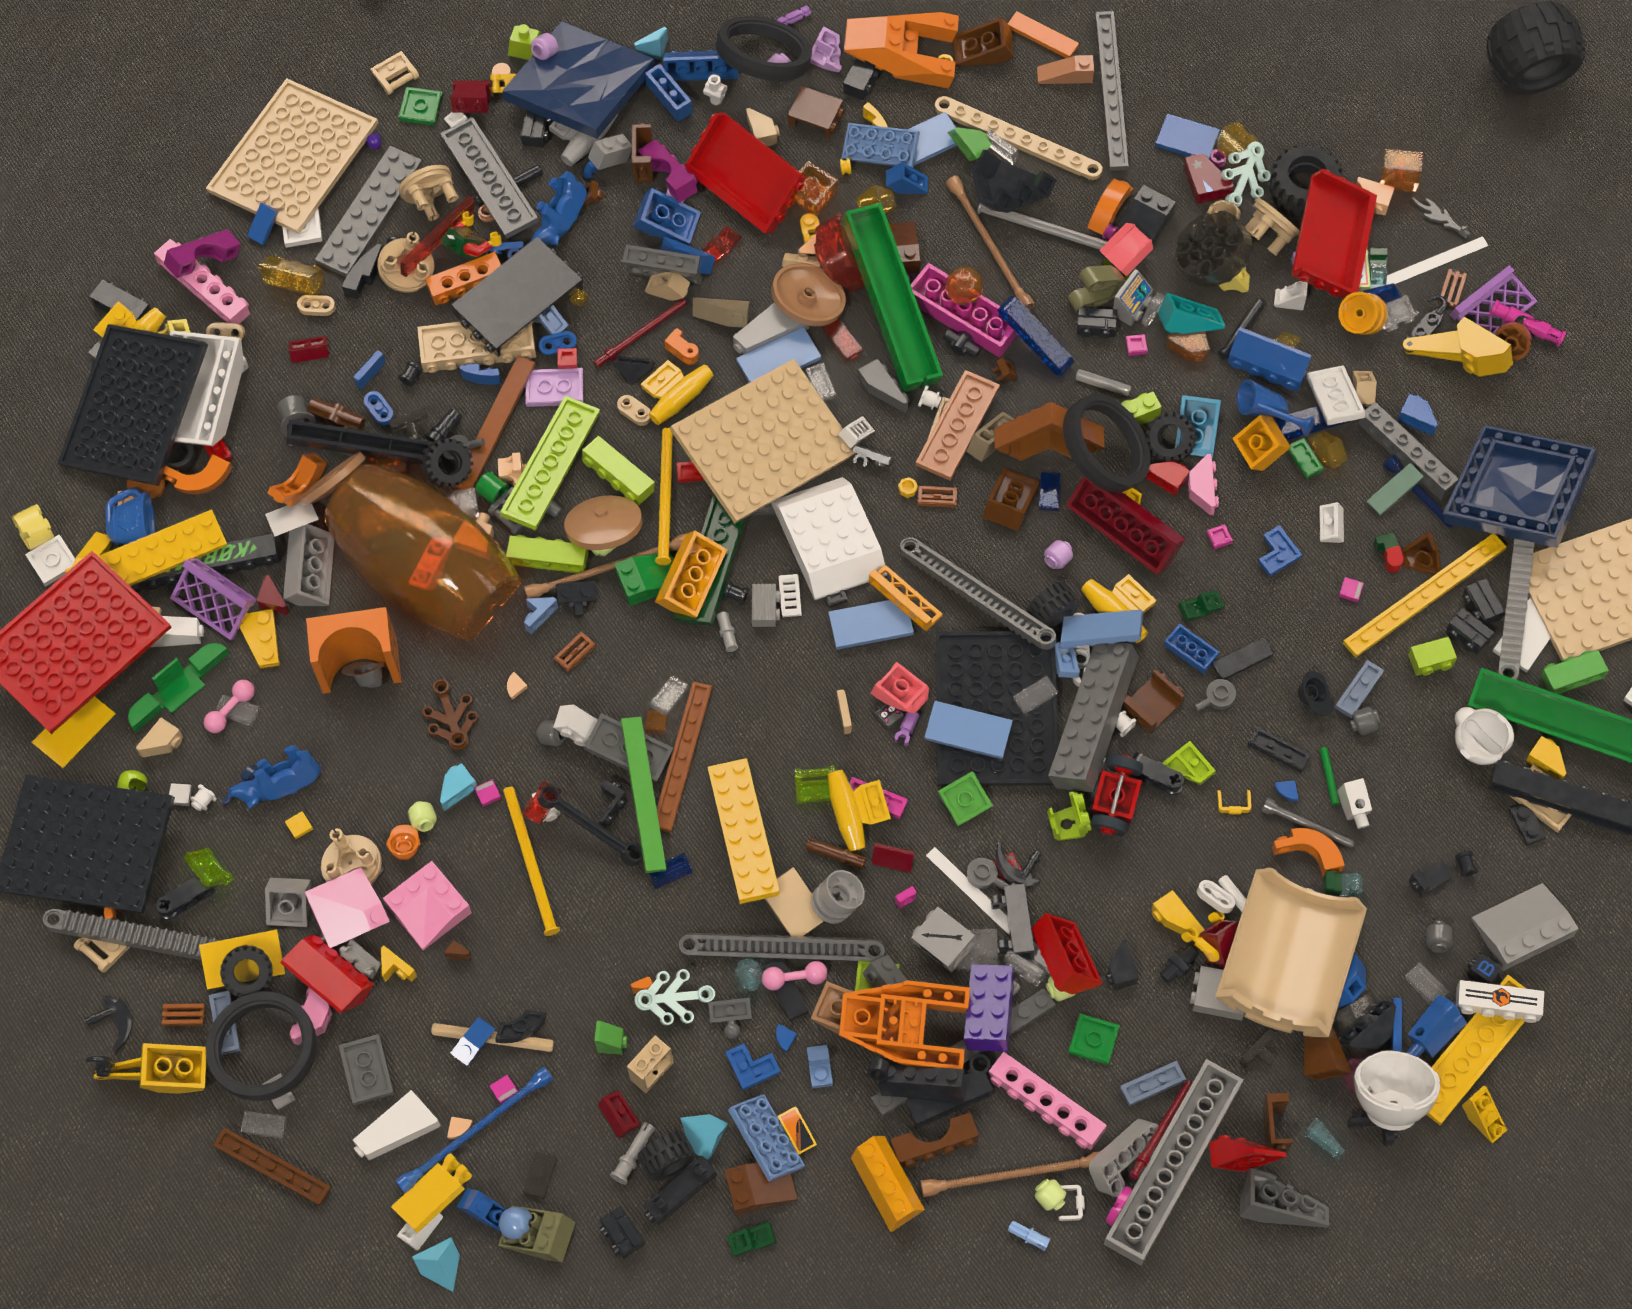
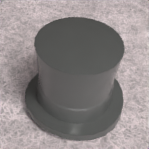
M292 395L285 397L277 405V411L282 418L280 429L285 437H287L289 419L316 423L314 415L307 412L305 401L301 396Z

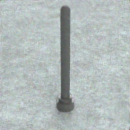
M1269 797L1261 811L1267 815L1275 813L1305 828L1318 831L1349 848L1355 845L1353 840L1279 807L1275 800Z

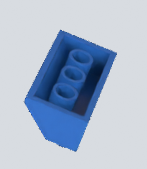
M672 51L664 53V69L674 81L708 80L711 75H717L720 79H738V70L723 61L717 51Z
M1240 327L1227 364L1235 369L1247 371L1253 376L1262 377L1270 383H1277L1288 390L1298 392L1307 374L1311 355Z

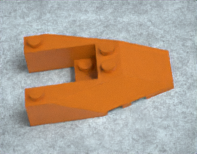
M935 12L847 19L844 52L863 62L866 60L874 64L875 68L881 71L884 69L892 73V76L895 78L948 89L954 79L955 61L917 54L918 36L952 43L958 31L959 16Z
M907 980L892 985L888 984L882 987L844 993L839 1036L899 1064L963 1069L964 1049L923 1045L926 1009L965 1013L969 1005L970 988Z

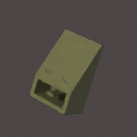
M521 1207L527 1209L532 1215V1219L528 1222L530 1229L521 1238L516 1240L508 1239L501 1235L498 1246L544 1260L563 1263L575 1221L562 1213Z

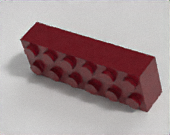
M1085 476L1066 504L1069 509L1157 575L1167 570L1186 540L1125 493H1113L1103 490L1094 485Z

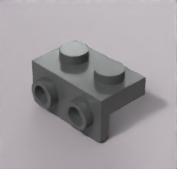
M889 955L870 962L863 972L864 977L872 988L907 981Z

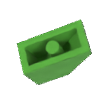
M957 127L947 132L969 161L978 159L983 149L987 150L992 146L989 137L981 130Z
M597 1021L594 1040L597 1052L623 1055V1048H627L628 1036H625L623 1028Z

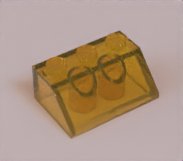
M267 256L258 263L264 284L307 295H318L325 279L322 269L318 266H308L299 261L285 260L280 256Z

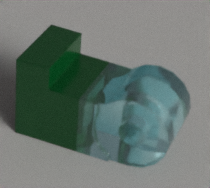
M1370 248L1368 257L1371 285H1386L1387 248Z
M1326 871L1324 875L1325 895L1348 896L1363 893L1362 875L1356 873L1336 874L1334 871Z

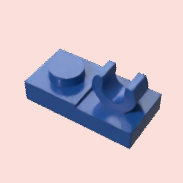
M524 241L504 242L499 246H491V249L488 251L502 254V250L510 249L508 252V258L510 259L514 251L519 252V248L525 247Z

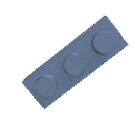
M1367 660L1337 702L1335 709L1353 718V712L1360 708L1383 675L1384 670Z
M230 991L209 995L213 1022L221 1011L232 1003ZM236 1022L230 1027L224 1038L222 1055L241 1051Z
M1175 1061L1121 1085L1120 1090L1130 1107L1185 1082L1186 1078L1178 1062Z

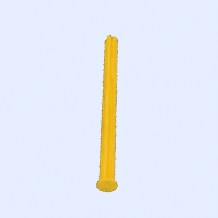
M670 428L662 430L658 557L655 559V562L659 565L671 563V558L669 557L673 433Z
M510 786L503 790L546 929L544 935L551 936L557 934L560 928L556 927L514 787Z

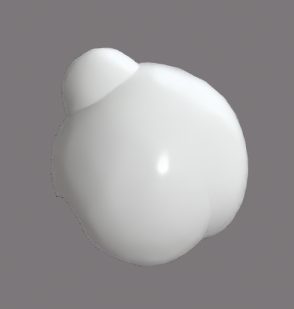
M1462 707L1456 712L1455 723L1457 727L1455 741L1457 748L1467 760L1479 765L1494 764L1498 760L1500 761L1503 754L1513 745V728L1508 720L1497 711L1487 708L1475 710L1471 707Z

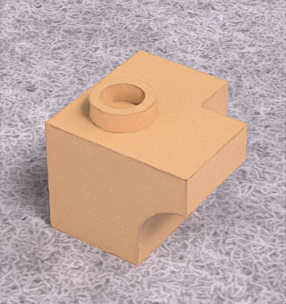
M512 453L508 458L498 459L499 478L513 486L516 485L526 467V464H522L520 453Z

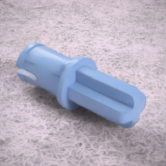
M1012 1221L1008 1228L1009 1232L1024 1239L1026 1244L1027 1242L1033 1244L1045 1251L1050 1241V1238L1034 1231V1228L1030 1230L1015 1221Z

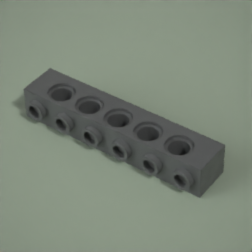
M1374 402L1365 410V418H1361L1358 424L1404 467L1411 463L1424 476L1420 482L1442 501L1454 490L1459 479L1384 409Z

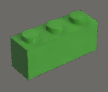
M1589 650L1583 652L1579 657H1568L1562 663L1556 665L1552 663L1545 666L1540 678L1547 691L1561 694L1605 678L1609 670L1599 650L1593 652Z

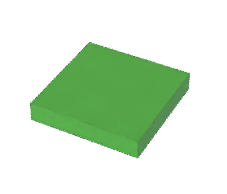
M973 771L938 791L957 826L993 807Z

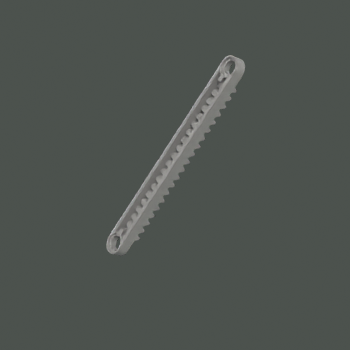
M1514 538L1498 674L1503 675L1504 670L1510 669L1514 672L1512 678L1517 680L1521 660L1534 543Z

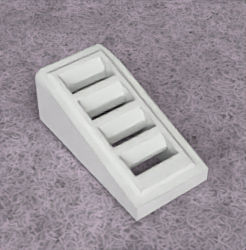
M862 416L843 428L838 435L851 449L875 430Z
M798 575L779 576L782 617L802 616ZM795 590L793 593H784V591ZM793 598H796V600H794V601H785V600H784V599H793ZM786 606H797L795 609H785Z

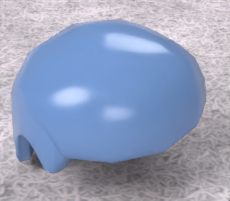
M521 1207L506 1209L499 1219V1228L502 1235L512 1240L521 1238L530 1229L528 1222L532 1219V1215L527 1209Z

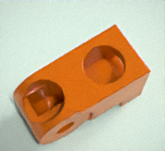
M676 328L664 341L665 349L684 363L693 365L699 359L698 347L684 340L682 331Z

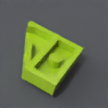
M1191 741L1163 762L1167 767L1180 772L1185 779L1199 785L1216 773V770Z

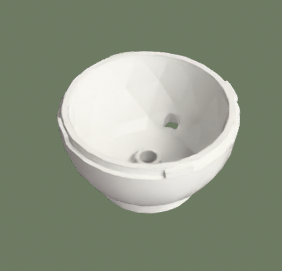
M1380 1051L1367 1057L1359 1064L1355 1071L1354 1086L1357 1098L1363 1109L1367 1112L1369 1119L1381 1128L1399 1131L1411 1127L1416 1121H1419L1429 1113L1439 1094L1440 1079L1437 1072H1434L1426 1062L1418 1057L1397 1051Z

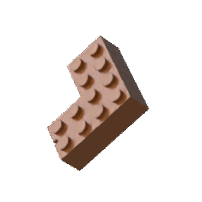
M1049 402L1040 408L1031 410L1027 414L1003 423L994 428L995 449L1004 454H1009V456L1020 461L1049 448L1071 458L1063 435V421L1068 409ZM1082 417L1081 431L1090 453L1092 454L1105 448L1104 427Z

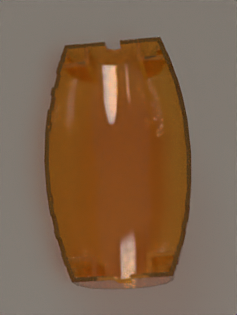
M376 464L362 465L351 472L339 484L325 509V524L352 565L376 590L409 615L455 637L473 641L492 619L493 615L490 612L492 607L497 603L502 607L523 582L501 547L476 520L439 491L398 471Z

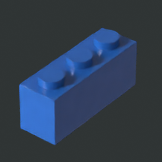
M661 64L645 73L646 85L677 122L693 113L692 101Z

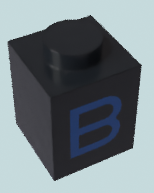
M1481 953L1478 958L1473 957L1467 967L1470 970L1467 976L1479 983L1492 984L1502 966Z

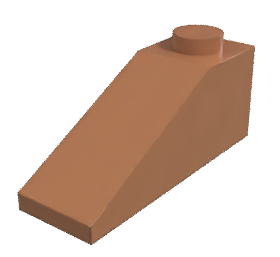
M1093 55L1072 56L1037 67L1038 84L1093 83Z

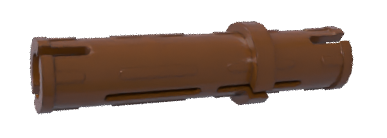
M809 838L805 850L835 859L843 865H852L861 870L864 869L867 857L854 854L849 849H840Z

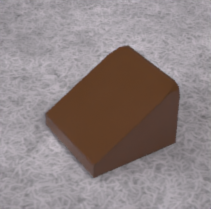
M453 941L444 952L447 959L464 961L472 959L470 951L456 941Z

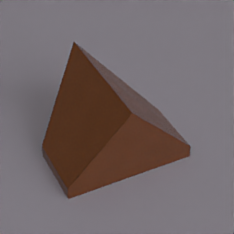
M1427 532L1401 549L1406 568L1431 575H1436L1441 571L1439 549L1431 532Z

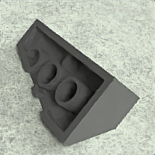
M1250 1168L1240 1197V1217L1263 1223L1328 1228L1329 1207L1308 1195L1303 1196L1299 1194L1289 1184L1284 1185L1276 1180V1176Z

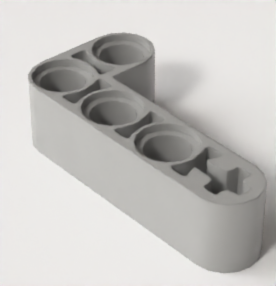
M1137 1119L1091 1160L1089 1171L1098 1191L1114 1197L1119 1196L1125 1187L1120 1172L1135 1160L1139 1153L1144 1151L1158 1128L1157 1124Z

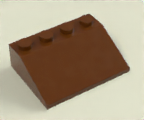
M915 222L889 224L906 273L920 272V254ZM840 228L845 278L862 277L845 228Z

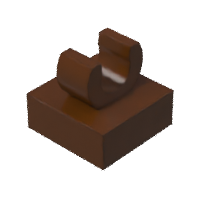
M591 181L585 186L587 196L583 205L588 206L592 202L597 204L599 199L603 200L604 192L598 190L599 183Z
M1002 357L996 361L998 366L993 369V372L996 374L1001 372V376L997 378L999 382H1004L1006 379L1013 381L1018 378L1009 360Z

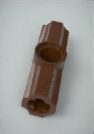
M316 398L310 400L307 412L313 414L314 417L324 420L330 426L347 427L361 431L365 427V417L348 411L341 404L333 403L332 405Z

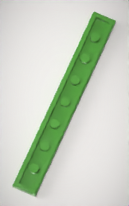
M641 717L622 718L621 727L645 873L666 871Z

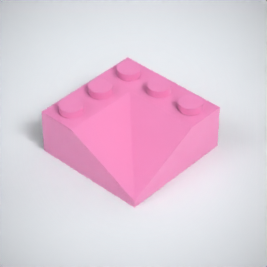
M432 861L383 898L387 908L422 950H425L472 913L468 903Z

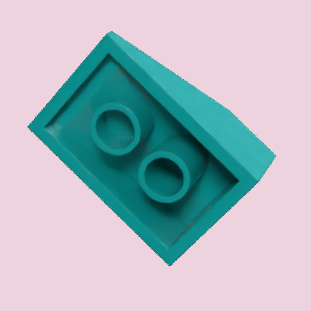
M1166 293L1158 310L1165 330L1173 334L1175 332L1187 334L1224 329L1225 327L1218 309L1170 293Z

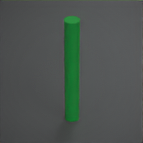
M1322 747L1319 750L1332 806H1337L1340 802L1328 748Z

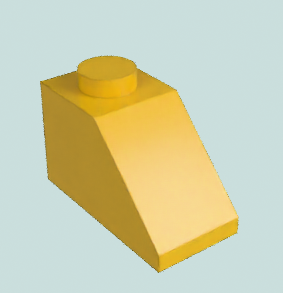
M1541 736L1530 752L1526 762L1531 766L1534 764L1554 779L1563 780L1566 770L1560 748L1553 740Z

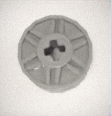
M837 870L831 873L814 889L811 895V905L813 911L823 921L831 924L841 923L862 904L865 891L862 883L854 874L845 870Z

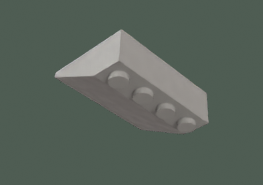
M1543 883L1471 917L1495 960L1502 966V971L1574 937L1579 929L1566 908Z

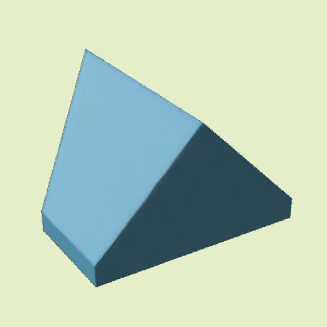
M663 27L635 42V51L654 59L662 60L668 41L667 28Z
M710 1114L681 1117L685 1135L696 1155L699 1157L703 1156L709 1161L729 1124Z
M452 1238L412 1256L421 1275L453 1292L460 1255Z

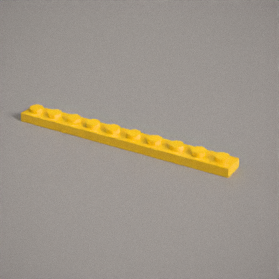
M1491 534L1343 641L1344 646L1357 658L1506 550L1507 546L1495 534Z

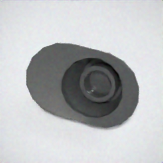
M355 662L345 666L342 669V673L353 676L361 687H380L382 685V667L384 663Z

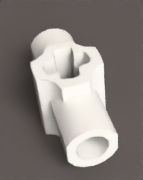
M711 75L705 84L703 93L710 97L712 104L719 105L726 94L727 86L721 83L719 76Z

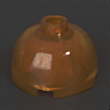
M960 266L948 274L945 289L951 301L956 304L967 305V303L972 301L973 303L981 297L983 280L979 272L974 268Z

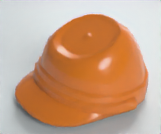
M411 825L394 827L386 843L391 854L400 860L412 858L420 846L418 830Z

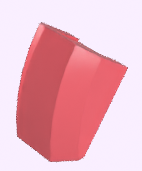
M1126 223L1099 251L1123 274L1128 276L1153 250L1152 240L1148 239L1135 224Z
M896 662L891 670L875 684L870 694L894 708L915 714L928 700L929 687Z

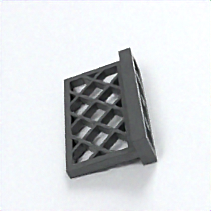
M626 244L622 263L626 265L628 273L651 277L652 275L670 272L680 274L692 284H702L699 266L701 259L699 256Z

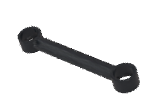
M546 785L539 792L537 801L543 808L551 809L554 807L621 853V859L626 865L636 866L642 860V849L639 844H627L561 799L560 792L556 787ZM543 793L551 794L554 801L547 800ZM627 850L635 852L638 859L631 858Z

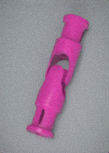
M1497 299L1489 313L1490 316L1495 315L1504 319L1505 323L1515 322L1519 315H1524L1526 318L1523 320L1522 325L1526 326L1536 337L1542 340L1547 339L1555 343L1557 347L1560 346L1566 334V331L1563 330L1561 332L1551 327V324L1535 320L1533 316L1512 306L1507 307L1499 303Z

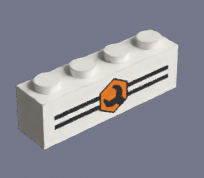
M1460 980L1457 985L1455 1006L1463 1014L1481 1013L1484 1017H1494L1496 1015L1503 1016V1019L1506 1020L1518 1018L1524 1019L1528 1023H1535L1543 1016L1544 991Z

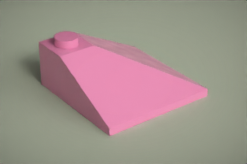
M361 867L304 892L326 943L330 948L390 922L381 901Z

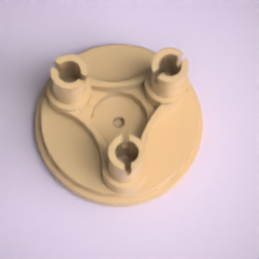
M431 165L421 168L407 176L398 188L401 198L408 203L416 204L418 210H424L429 221H432L431 217H433V220L439 218V213L433 204L434 198L442 193L445 194L449 203L459 198L453 187L452 173L444 165Z
M1257 197L1253 205L1256 209L1253 214L1254 217L1243 230L1260 240L1269 227L1276 231L1278 237L1267 249L1277 256L1286 243L1289 244L1295 236H1299L1300 231L1272 206Z
M409 232L407 238H400L389 242L381 250L378 257L377 267L381 279L387 286L399 292L410 293L422 289L426 286L425 278L432 276L434 272L433 257L430 251L422 243L418 242L419 236L416 232L414 235L413 232Z
M338 828L335 829L337 833L332 830L330 838L333 842L326 849L321 861V871L325 881H331L361 867L368 881L372 884L378 877L382 865L381 854L377 846L364 836H346Z

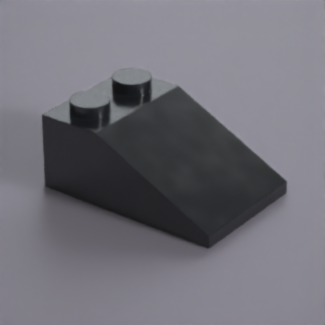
M1143 185L1122 219L1119 230L1126 223L1135 224L1148 239L1152 240L1153 245L1173 216L1176 201Z

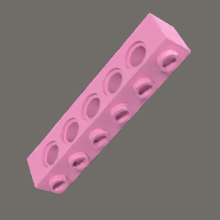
M170 239L154 255L157 262L173 275L164 265L166 252L170 248H175L181 244L179 242L175 243ZM197 259L191 274L176 278L227 323H241L250 315L247 301L242 297L238 298L230 286L226 287L223 285V281L217 275L213 276L207 266L204 264L200 265Z
M1005 1052L1001 1054L989 1070L988 1077L992 1084L997 1087L1002 1086L1007 1090V1094L1010 1097L1023 1101L1024 1106L1032 1112L1037 1111L1048 1124L1053 1123L1059 1127L1058 1130L1063 1135H1070L1076 1139L1075 1142L1084 1149L1087 1147L1092 1150L1105 1132L1107 1126L1105 1123ZM1013 1074L1017 1077V1080L1010 1082L1006 1077ZM1029 1086L1034 1089V1092L1027 1094L1023 1089ZM1042 1099H1049L1052 1104L1050 1106H1043L1040 1101ZM1065 1111L1069 1116L1062 1119L1057 1113ZM1078 1123H1082L1085 1125L1086 1129L1083 1131H1078L1075 1128V1125Z

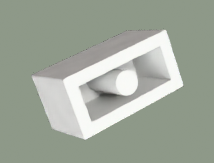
M575 705L560 706L553 728L558 730L562 736L574 740L576 745L585 746L597 719Z

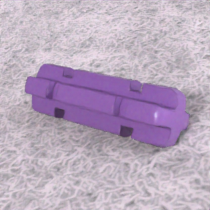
M808 6L801 7L800 10L797 9L786 14L785 17L782 16L777 21L787 26L788 24L791 25L802 20L803 17L810 16V8Z

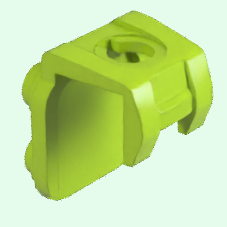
M1069 792L1071 807L1053 813L1052 807L1047 811L1053 836L1056 840L1082 838L1086 836L1088 831L1092 830L1082 793ZM1063 820H1075L1076 824H1073L1070 829L1065 830L1061 827Z

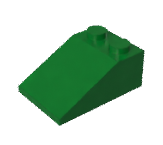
M670 552L671 563L668 565H659L655 562L658 554L631 557L614 564L617 578L629 606L658 596L674 561Z

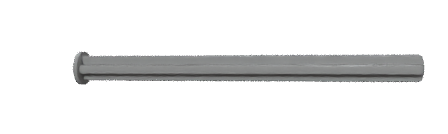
M979 204L978 214L983 212L1099 250L1108 242L1013 211L1009 213L991 211L982 204Z

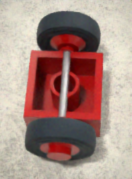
M1109 755L1106 767L1118 774L1102 770L1091 814H1095L1091 820V827L1105 835L1123 836L1127 832L1128 824L1131 823L1142 782L1141 780L1126 777V775L1140 776L1143 764L1127 755Z

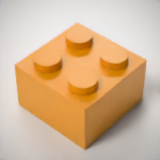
M1259 415L1233 437L1246 462L1254 470H1265L1291 448L1273 417Z

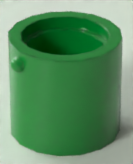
M487 472L478 481L475 491L479 496L494 504L509 490V485L494 475L493 472Z

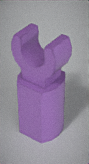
M917 712L915 714L906 713L900 726L901 731L895 735L896 743L900 737H904L906 739L904 746L907 747L909 745V735L913 733L920 717Z

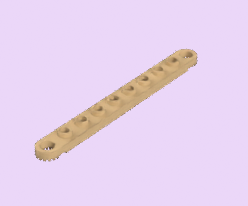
M946 96L939 97L935 102V111L938 114L946 112L952 121L974 130H981L989 137L1074 174L1084 176L1089 180H1097L1102 174V166L1099 162ZM946 103L949 107L942 109L939 105ZM1094 167L1097 169V172L1090 173L1088 169Z

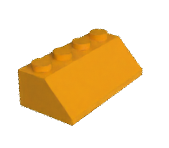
M695 530L685 534L655 602L672 612L696 618L727 549Z
M873 1136L856 1148L851 1160L890 1232H893L925 1210L885 1136Z

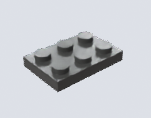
M379 1034L338 1045L354 1106L394 1094Z

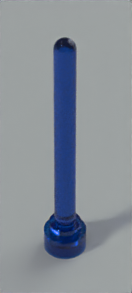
M1395 455L1391 456L1383 464V467L1388 472L1391 471L1398 474L1403 470L1400 467V460ZM1415 485L1411 490L1444 523V511L1418 485ZM1444 523L1449 528L1454 526L1453 524Z

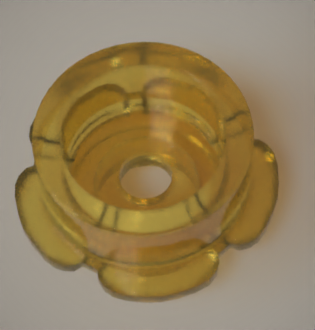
M575 289L570 292V301L575 305L582 306L588 300L584 290Z

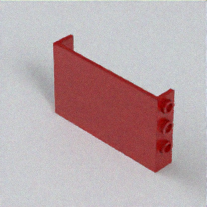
M726 113L713 114L709 119L708 127L701 133V139L698 144L691 150V156L685 164L687 172L693 174L699 182L763 233H774L778 224L785 219V213L788 208L794 204L795 196L803 189L807 177Z
M1321 169L1312 174L1291 275L1298 278L1301 282H1307L1316 289H1322L1329 292L1330 295L1345 299L1349 294L1358 292L1377 195L1358 184L1347 181L1344 177L1332 174L1326 169Z

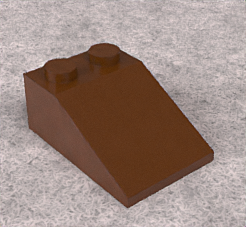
M1003 17L958 33L953 39L955 60L958 67L999 64L1015 58L1012 30Z
M1004 468L987 500L982 518L1019 531L1040 481Z
M758 1163L745 1164L725 1170L736 1216L797 1200L791 1173L768 1182Z

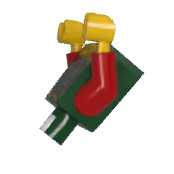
M468 211L462 214L463 221L448 228V231L441 240L444 246L457 255L475 259L485 256L486 251L491 249V246H499L502 242L501 235H498V232H492L490 234V241H486L473 230L465 227L472 226L474 223V215L469 217Z

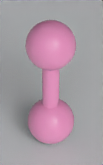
M237 681L232 688L233 697L220 711H211L205 716L204 727L207 731L211 733L223 731L226 726L225 716L239 701L247 702L252 699L255 688L250 681Z
M819 961L810 962L805 970L783 973L777 967H770L763 972L762 983L769 990L780 989L785 981L805 978L811 984H821L827 978L828 972L826 966Z

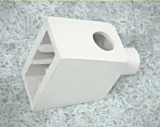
M1364 779L1344 783L1337 790L1347 820L1355 819L1358 829L1369 826L1366 815L1372 811Z

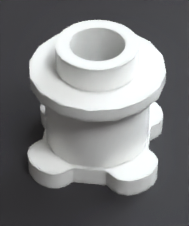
M926 385L918 406L921 407V404H924L933 410L934 407L938 408L942 397L938 396L939 392L935 393L927 390L928 386Z
M1126 711L1120 712L1115 726L1121 732V737H1124L1133 729L1137 721L1135 718L1131 720L1126 715Z
M199 784L198 788L200 790L194 797L191 796L190 798L192 801L191 805L198 811L202 809L207 810V805L211 800L215 802L217 798L212 791Z

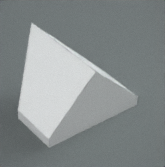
M1298 281L1288 287L1285 286L1281 290L1279 288L1276 289L1274 306L1303 310L1308 283Z

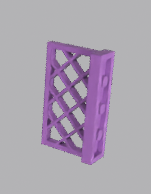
M1509 265L1455 307L1450 316L1454 320L1458 319L1461 321L1467 314L1475 315V323L1495 334L1500 326H1492V317H1499L1489 315L1495 302L1493 301L1494 293L1503 294L1502 302L1499 301V303L1507 307L1521 308L1523 312H1526L1536 304L1537 300L1513 274L1515 270ZM1510 280L1515 284L1516 291L1506 290L1507 283ZM1506 294L1516 295L1515 303L1506 302ZM1519 296H1525L1530 303L1527 305L1519 304ZM1481 303L1489 304V313L1479 311V305ZM1479 316L1489 317L1488 325L1479 324Z
M198 558L186 559L183 564L185 569L170 599L228 639L233 640L249 607L254 606L256 598ZM189 572L194 575L195 584L189 585L187 578ZM206 583L209 585L211 594L204 595L201 584ZM197 585L200 597L193 598L190 587ZM181 589L186 590L188 600L184 601L178 597ZM217 594H222L225 597V605L219 606ZM212 596L215 607L208 609L205 597ZM194 600H201L202 611L195 609ZM236 604L242 608L239 616L234 615L232 605ZM227 606L230 618L223 619L220 608ZM214 609L218 621L215 622L210 619L209 611ZM231 620L233 627L231 632L225 629L224 621Z

